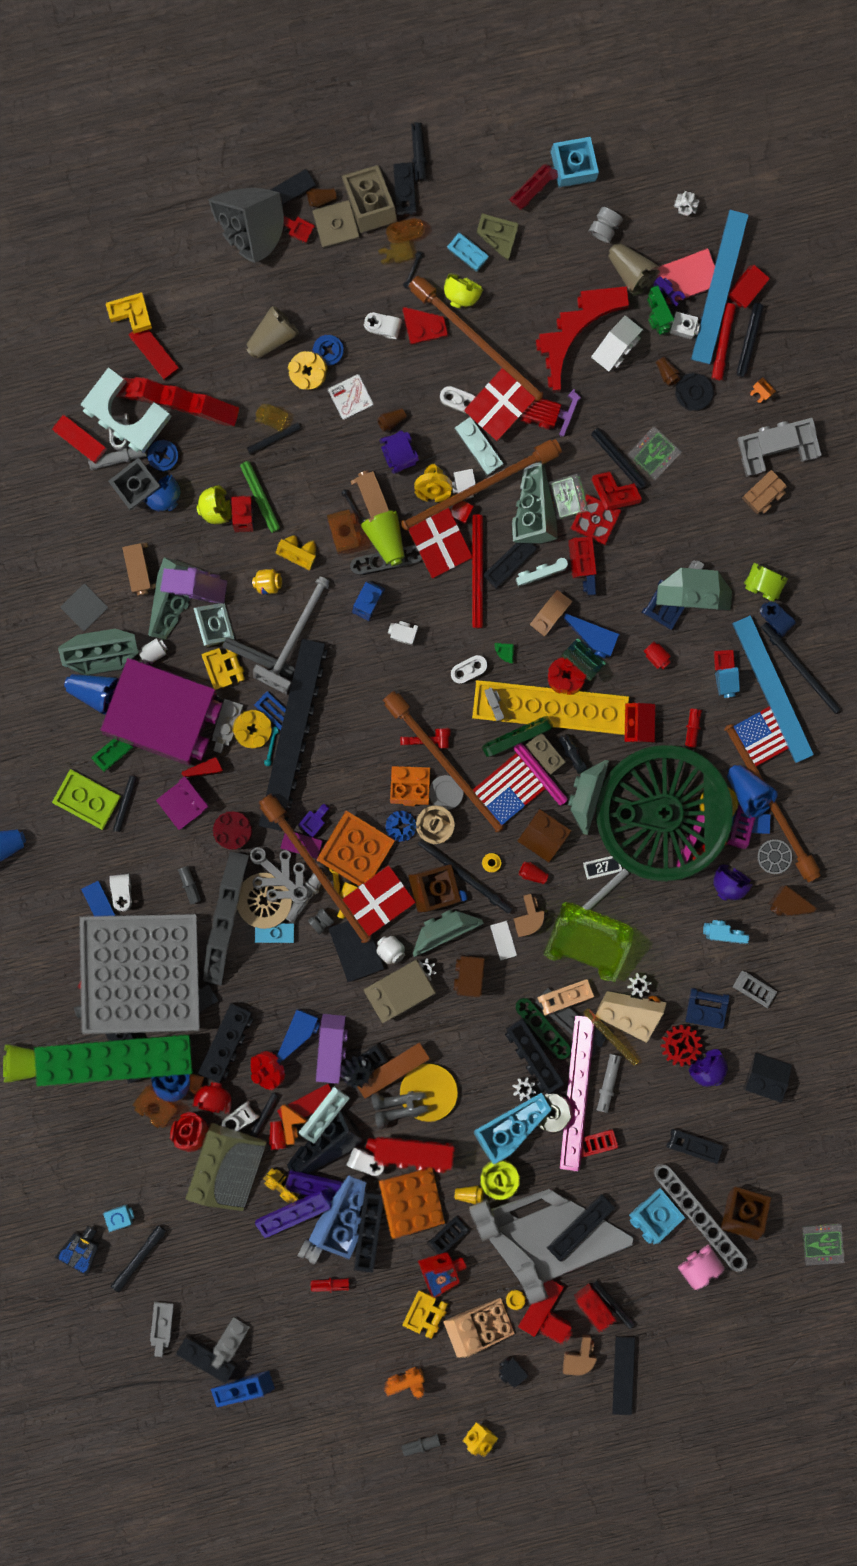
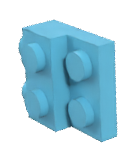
M712 920V924L704 923L703 934L706 935V939L748 943L749 936L744 935V931L731 930L730 932V926L726 925V921Z
M661 1188L657 1189L645 1202H642L629 1214L632 1218L630 1220L631 1224L637 1229L640 1228L644 1233L642 1235L648 1243L652 1242L653 1244L659 1243L685 1218Z

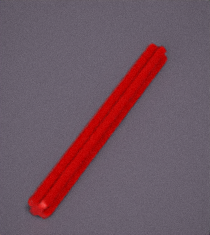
M475 514L472 517L473 628L483 627V516L480 514Z

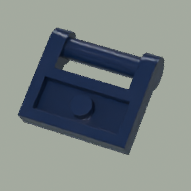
M656 590L646 608L644 607L641 613L672 630L685 607L662 605L658 614L654 613L653 610L657 605Z
M691 988L685 1022L723 1029L729 995L723 994L722 996L705 993ZM695 999L721 1003V1007L719 1009L695 1004Z

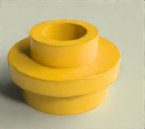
M489 853L484 856L482 866L488 872H496L501 866V859L498 855ZM490 859L495 860V865L492 867L488 865Z

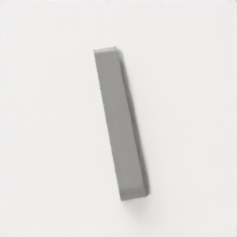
M663 1163L656 1165L654 1176L727 1264L734 1271H743L747 1266V1260L670 1167ZM661 1168L668 1170V1175L664 1178L658 1176V1171ZM673 1183L680 1184V1190L676 1193L670 1190ZM691 1198L693 1200L692 1205L684 1207V1199ZM698 1213H704L705 1219L702 1222H697L695 1216ZM712 1227L717 1228V1235L709 1237L708 1230ZM724 1242L730 1244V1248L726 1252L720 1250V1246ZM740 1257L742 1258V1264L737 1267L733 1266L734 1258Z

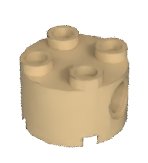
M437 805L429 806L418 815L416 822L417 832L428 843H443L453 833L454 819L451 813L444 807Z

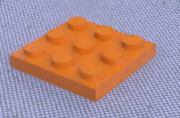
M345 811L316 860L357 886H360L375 875L395 840L350 812Z
M428 1167L427 1171L417 1170L379 1181L392 1238H398L445 1224L432 1168Z

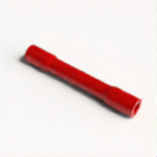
M731 303L725 304L718 350L711 379L719 381L723 380L730 331L736 305Z

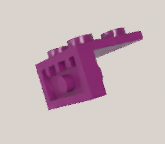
M185 776L179 780V783L156 800L178 830H181L209 808L208 804Z

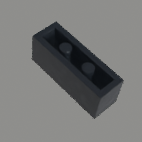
M188 1334L176 1353L177 1356L225 1384L237 1364L232 1360L228 1362L224 1360L217 1369L212 1365L217 1356L213 1353L214 1350Z

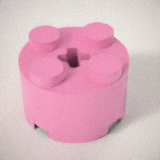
M709 1245L703 1247L699 1253L694 1251L686 1257L688 1261L678 1266V1269L694 1290L708 1284V1280L712 1277L716 1278L725 1269Z

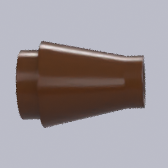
M311 189V191L307 192L310 207L315 206L317 208L332 200H336L335 189Z
M662 357L656 362L664 384L672 386L681 379L680 372L666 357Z
M403 408L380 414L377 421L382 431L385 432L392 430L401 421L406 419L407 416Z

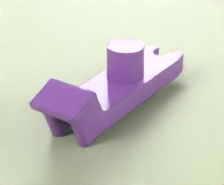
M574 389L568 395L572 400L569 411L561 409L558 415L559 418L565 420L559 434L563 437L575 406L581 398Z

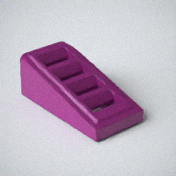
M738 805L727 844L746 849L749 845L755 817H750L749 819L740 816L744 812L741 806ZM741 821L748 823V826L739 824L738 822ZM737 829L744 830V831H746V834H745V833H742V832H738V831H736V830H737Z

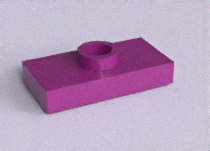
M295 833L311 857L317 859L322 840ZM284 834L280 848L300 854L288 836Z

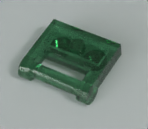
M578 638L561 655L586 675L585 678L589 681L606 664Z

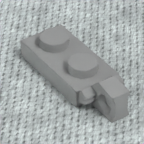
M224 700L212 740L216 741L213 751L222 753L224 744L229 746L234 735L232 729L234 720L241 714L243 705Z
M154 1302L150 1338L151 1346H155L154 1356L162 1357L164 1347H169L174 1303Z
M234 1317L214 1348L213 1353L217 1356L212 1365L217 1369L224 1360L227 1362L231 1360L250 1328Z

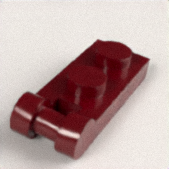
M547 164L541 166L509 199L510 203L520 210L526 207L530 200L540 193L550 180L557 179L558 171Z

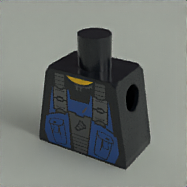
M87 1226L83 1234L76 1231L55 1258L87 1276L99 1247V1243L93 1240L98 1231L91 1226Z

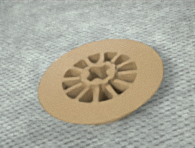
M270 873L252 875L243 882L237 907L238 912L243 920L253 927L261 929L275 927L288 916L292 900L281 899L280 903L267 901V906L264 904L260 905V897H267L266 894L269 886H266L264 893L260 889L259 895L254 891L253 879L255 877H275ZM256 881L255 884L260 886L262 882ZM273 886L274 890L289 891L285 886ZM252 891L257 895V898L249 897L250 892ZM273 893L269 894V897H270V898H275V897H276V896L271 897V895H272ZM248 899L256 900V903L249 905ZM271 904H278L280 907L276 910ZM258 905L253 912L250 910V907ZM269 907L275 911V914L272 916L270 915ZM261 908L260 916L255 915V913ZM264 909H266L268 917H263Z

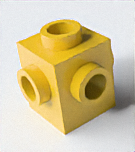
M476 1422L467 1433L463 1442L468 1446L467 1450L473 1455L480 1454L485 1457L492 1449L498 1437L487 1427Z

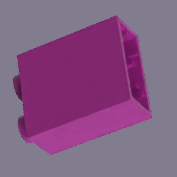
M127 658L102 724L101 732L104 736L190 766L193 758L202 761L209 743V738L201 736L206 722L216 724L223 703L214 700L216 697L215 689Z

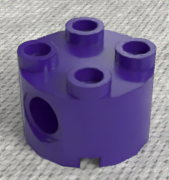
M400 430L394 435L380 438V443H384V446L381 448L389 468H394L391 471L393 474H397L405 468L416 466V461H419L417 452L415 450L412 451L410 446L412 440L408 432L404 433Z

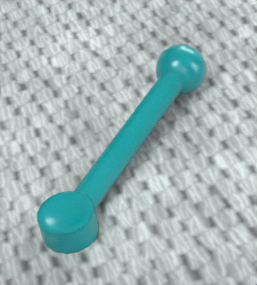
M273 727L271 731L272 736L267 759L264 761L265 766L272 764L271 755L275 736L278 733L277 727Z

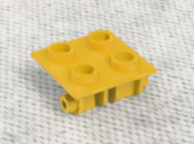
M271 1168L267 1173L268 1175L263 1178L266 1181L264 1184L272 1191L274 1189L281 1193L279 1196L287 1203L289 1201L295 1202L297 1200L296 1197L300 1194L289 1192L285 1189V1186H281L286 1176H284L280 1183H277L283 1174L278 1169Z

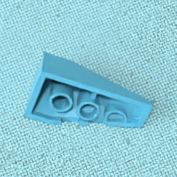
M540 1093L476 1129L474 1135L494 1165L510 1156L551 1111V1108L543 1094Z

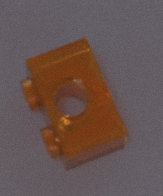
M348 509L327 515L337 553L340 554L360 548L359 543H362L359 531L355 532L354 525L357 524L354 513L350 514ZM344 526L349 527L351 530L347 536L340 534V529Z
M149 1085L146 1086L133 1103V1106H135L134 1110L141 1116H148L150 1118L149 1122L157 1128L160 1126L164 1128L179 1109L171 1102L159 1098ZM151 1103L159 1105L158 1113L150 1111L149 1106Z

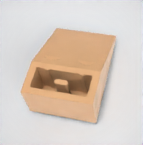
M501 1298L443 1321L457 1357H468L515 1334Z

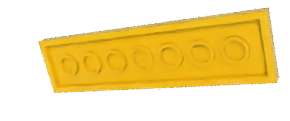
M476 680L472 719L496 721L484 693V690L492 688L493 691L497 690L501 700L498 704L504 719L499 720V722L528 724L541 717L549 716L554 728L625 735V703L629 701L628 696L582 691L567 695V693L559 694L552 688Z

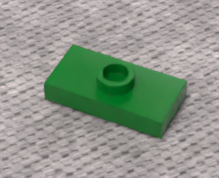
M112 739L93 755L91 759L105 772L132 750L133 746Z

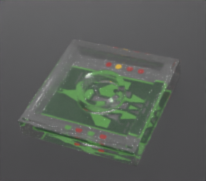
M653 426L627 455L656 480L681 454V451Z
M580 474L548 482L556 520L589 511Z
M841 1224L802 1226L806 1266L844 1263Z

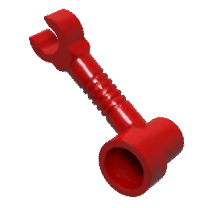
M435 729V737L429 738L434 744H437L438 748H449L451 729ZM400 737V745L423 744L418 737Z

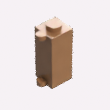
M369 470L359 473V477L350 482L352 485H358L371 517L369 522H371L375 515L387 512L389 509L374 472L369 473Z
M148 543L122 547L131 591L133 594L137 593V596L149 594V590L156 588V584L151 585L143 549L148 547Z

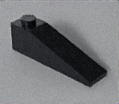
M341 1109L315 1143L308 1140L305 1146H300L287 1164L289 1171L307 1174L348 1153L363 1141L358 1127Z

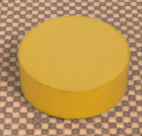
M512 1290L506 1296V1303L509 1308L519 1310L525 1304V1296L519 1290Z

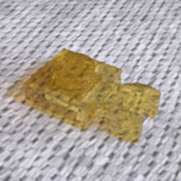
M409 239L391 243L390 250L386 248L378 250V254L385 253L387 255L386 259L381 260V264H386L393 258L395 263L413 259Z

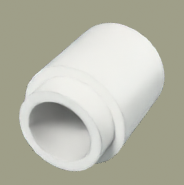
M157 638L141 647L142 650L138 651L146 665L148 663L152 664L167 655L165 643L163 640L158 641Z

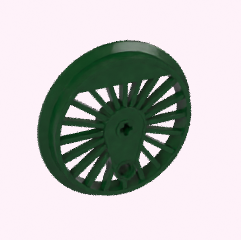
M660 745L636 751L614 767L601 788L596 816L601 839L617 863L639 877L655 881H674L700 872L719 855L731 831L733 807L726 782L719 771L707 759L686 748ZM662 759L663 794H660L650 761ZM667 759L679 760L670 793L667 794ZM686 762L695 768L674 797L683 764ZM646 763L656 796L652 794L634 770ZM698 771L703 772L704 782L679 801L678 799ZM631 772L650 797L645 798L622 782L625 776ZM620 785L641 800L631 802L615 797L614 793ZM704 788L703 799L682 806L683 803ZM612 801L624 804L617 809L616 813H610ZM704 803V811H684ZM664 809L670 813L665 819L660 815V813L664 812ZM624 810L631 811L632 814L629 819L625 820L622 818ZM704 816V823L684 817ZM610 818H618L625 826L612 830ZM686 822L705 828V839L682 823ZM634 827L642 828L620 846L614 837V834ZM680 827L705 844L704 853L699 856L679 830ZM651 830L632 858L623 851L630 843L646 831ZM674 831L678 833L696 857L692 862L684 863ZM655 832H657L647 866L637 862V858ZM663 833L664 869L653 868L652 864L661 834ZM668 833H670L680 867L669 868Z

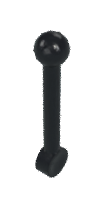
M421 251L415 253L416 259L407 281L403 283L405 289H409V284L418 261L423 256Z
M346 489L342 490V496L347 499L358 518V523L361 525L366 521L365 518L361 517L349 497V491Z

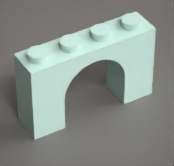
M108 368L81 403L85 408L83 412L91 418L96 416L100 419L98 423L105 429L112 428L115 431L113 435L121 441L124 438L129 441L130 444L128 446L134 451L138 452L141 450L145 453L172 416L154 402L137 423L132 425L117 423L112 416L111 405L116 395L126 384V381Z

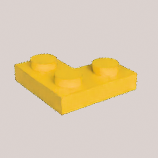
M143 293L106 303L111 323L129 318L133 333L152 328Z

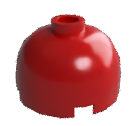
M211 1082L210 1086L199 1088L195 1094L192 1106H198V1109L215 1113L225 1110L224 1114H230L232 1100L229 1092L222 1088V1084Z
M183 1113L180 1115L181 1118L178 1121L175 1120L172 1124L170 1139L174 1142L175 1147L187 1152L198 1151L203 1147L209 1130L207 1122L195 1113Z

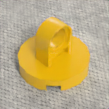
M431 464L425 469L424 474L416 479L414 483L415 495L427 502L428 499H435V502L446 500L451 495L452 481L449 477L443 475L442 469L435 464Z

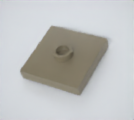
M349 200L312 210L322 248L359 238Z

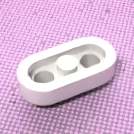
M451 386L445 387L440 393L442 404L466 413L463 411L466 408L464 402L470 401L471 403L475 398L474 395ZM446 395H453V399L447 400Z
M476 655L455 665L451 670L452 680L462 684L483 674L487 668L485 658ZM475 662H479L481 664V667L479 669L474 668ZM458 671L464 672V676L462 678H459L457 676Z

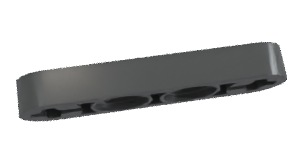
M416 545L403 547L407 554H411L413 549H416L418 552ZM379 553L354 558L350 563V568L354 574L363 575L420 562L422 558L420 555H418V559L407 557L408 562H405L404 556L402 563L396 566L386 564L382 558L383 565L381 567H374L372 560L375 557L382 558ZM369 558L370 570H367V566L362 567V571L353 568L356 565V561L364 564L367 563L365 559Z

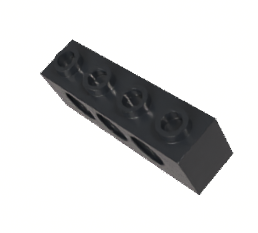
M365 1191L354 1270L373 1273L383 1205L382 1193Z

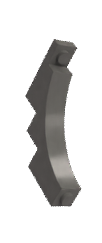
M235 852L229 853L207 946L203 975L204 982L222 985L249 855Z

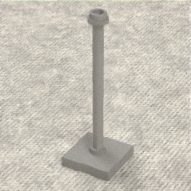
M323 577L316 579L315 583L318 585L273 670L268 671L256 664L253 670V678L286 695L288 694L291 682L280 677L279 673L324 588L328 589L330 581Z

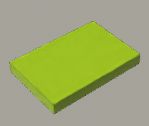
M70 769L52 803L103 830L121 796Z

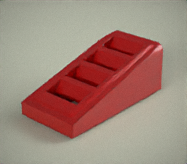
M214 757L183 771L181 774L183 777L219 773L223 769L218 758Z
M613 1129L584 1136L583 1141H586L588 1151L585 1152L582 1145L581 1158L618 1148ZM606 1135L609 1136L611 1145L607 1146L605 1139ZM598 1137H601L603 1143L601 1148L598 1143ZM590 1139L594 1140L596 1147L594 1150H592Z

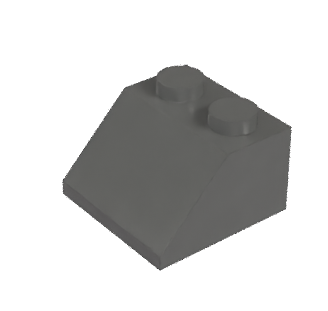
M139 457L109 480L111 486L130 511L161 487Z

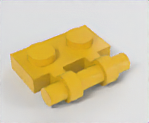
M220 648L201 654L215 690L232 685L230 678L236 675L238 682L245 680L243 666L240 667L237 658L238 654L227 650V653L222 655ZM230 659L233 667L229 671L225 664V660Z
M418 1290L402 1326L419 1334L424 1327L428 1329L425 1336L432 1339L434 1333H437L439 1329L438 1325L441 1318L447 1312L445 1310L448 1303L441 1300L439 1307L433 1305L436 1298ZM430 1311L435 1313L431 1323L426 1321Z

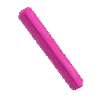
M522 743L514 746V751L560 806L566 803L568 800L526 747Z

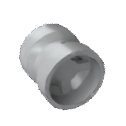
M305 1239L297 1256L302 1259L307 1258L310 1263L315 1265L322 1249L313 1245L308 1239Z

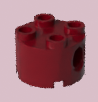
M236 811L226 812L216 819L213 826V835L221 847L230 850L240 849L250 841L252 825L244 814Z

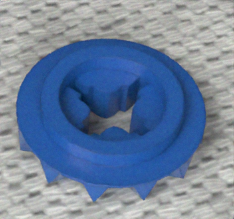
M323 335L315 341L313 352L321 355L327 365H334L343 355V345L337 337ZM333 344L331 351L334 355L328 353L324 356L325 350L322 346L328 348Z
M159 440L150 446L147 454L148 461L156 470L165 471L172 469L177 463L178 451L171 442ZM166 450V455L170 460L163 459L160 462V456L156 452L163 453Z
M405 811L392 813L386 821L387 834L395 841L402 842L410 839L416 831L415 819ZM399 818H401L403 824H409V826L403 829V835H401L399 829L392 828L398 825Z

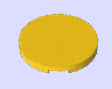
M421 1064L405 1075L400 1086V1095L407 1094L409 1091L426 1092L427 1098L412 1100L414 1108L429 1105V1111L415 1117V1119L420 1121L432 1122L444 1118L451 1112L457 1100V1085L453 1076L446 1069L436 1064Z

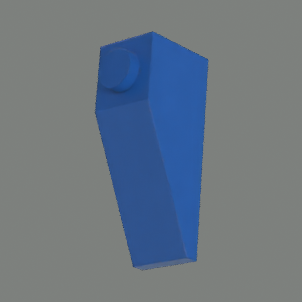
M565 613L563 619L588 647L595 651L596 656L604 659L606 656H611L619 634Z
M299 1009L296 1010L277 1055L278 1060L276 1061L278 1064L305 1042L312 1032L316 1034L320 1025L317 1022L318 1017Z
M268 1370L211 1389L216 1407H221L264 1396L274 1390L275 1387Z

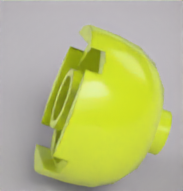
M448 274L444 285V293L451 301L450 305L459 309L461 306L469 307L474 305L483 292L481 286L467 278L458 279L459 275Z
M220 485L204 490L199 497L197 505L198 514L205 521L214 525L229 522L228 520L232 517L230 500L226 502L224 495H227V493Z

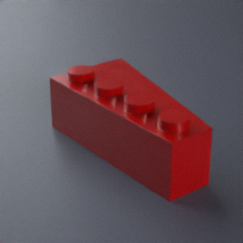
M376 1136L374 1161L380 1166H389V1163L397 1164L396 1167L408 1168V1165L416 1166L417 1170L427 1171L429 1167L435 1168L436 1172L446 1173L452 1167L454 1146L452 1143L441 1145V1143L434 1141L422 1143L419 1140L403 1141L401 1138Z

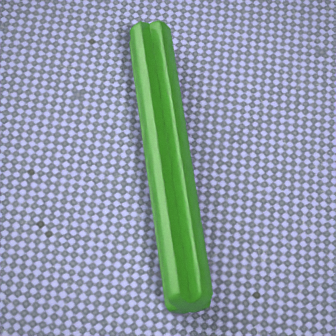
M243 462L240 467L270 532H275L280 529L279 524L250 462Z

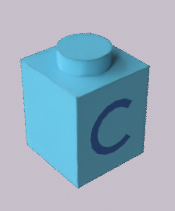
M127 1204L103 1213L109 1232L131 1225L133 1223L132 1219H135L132 1208H128Z

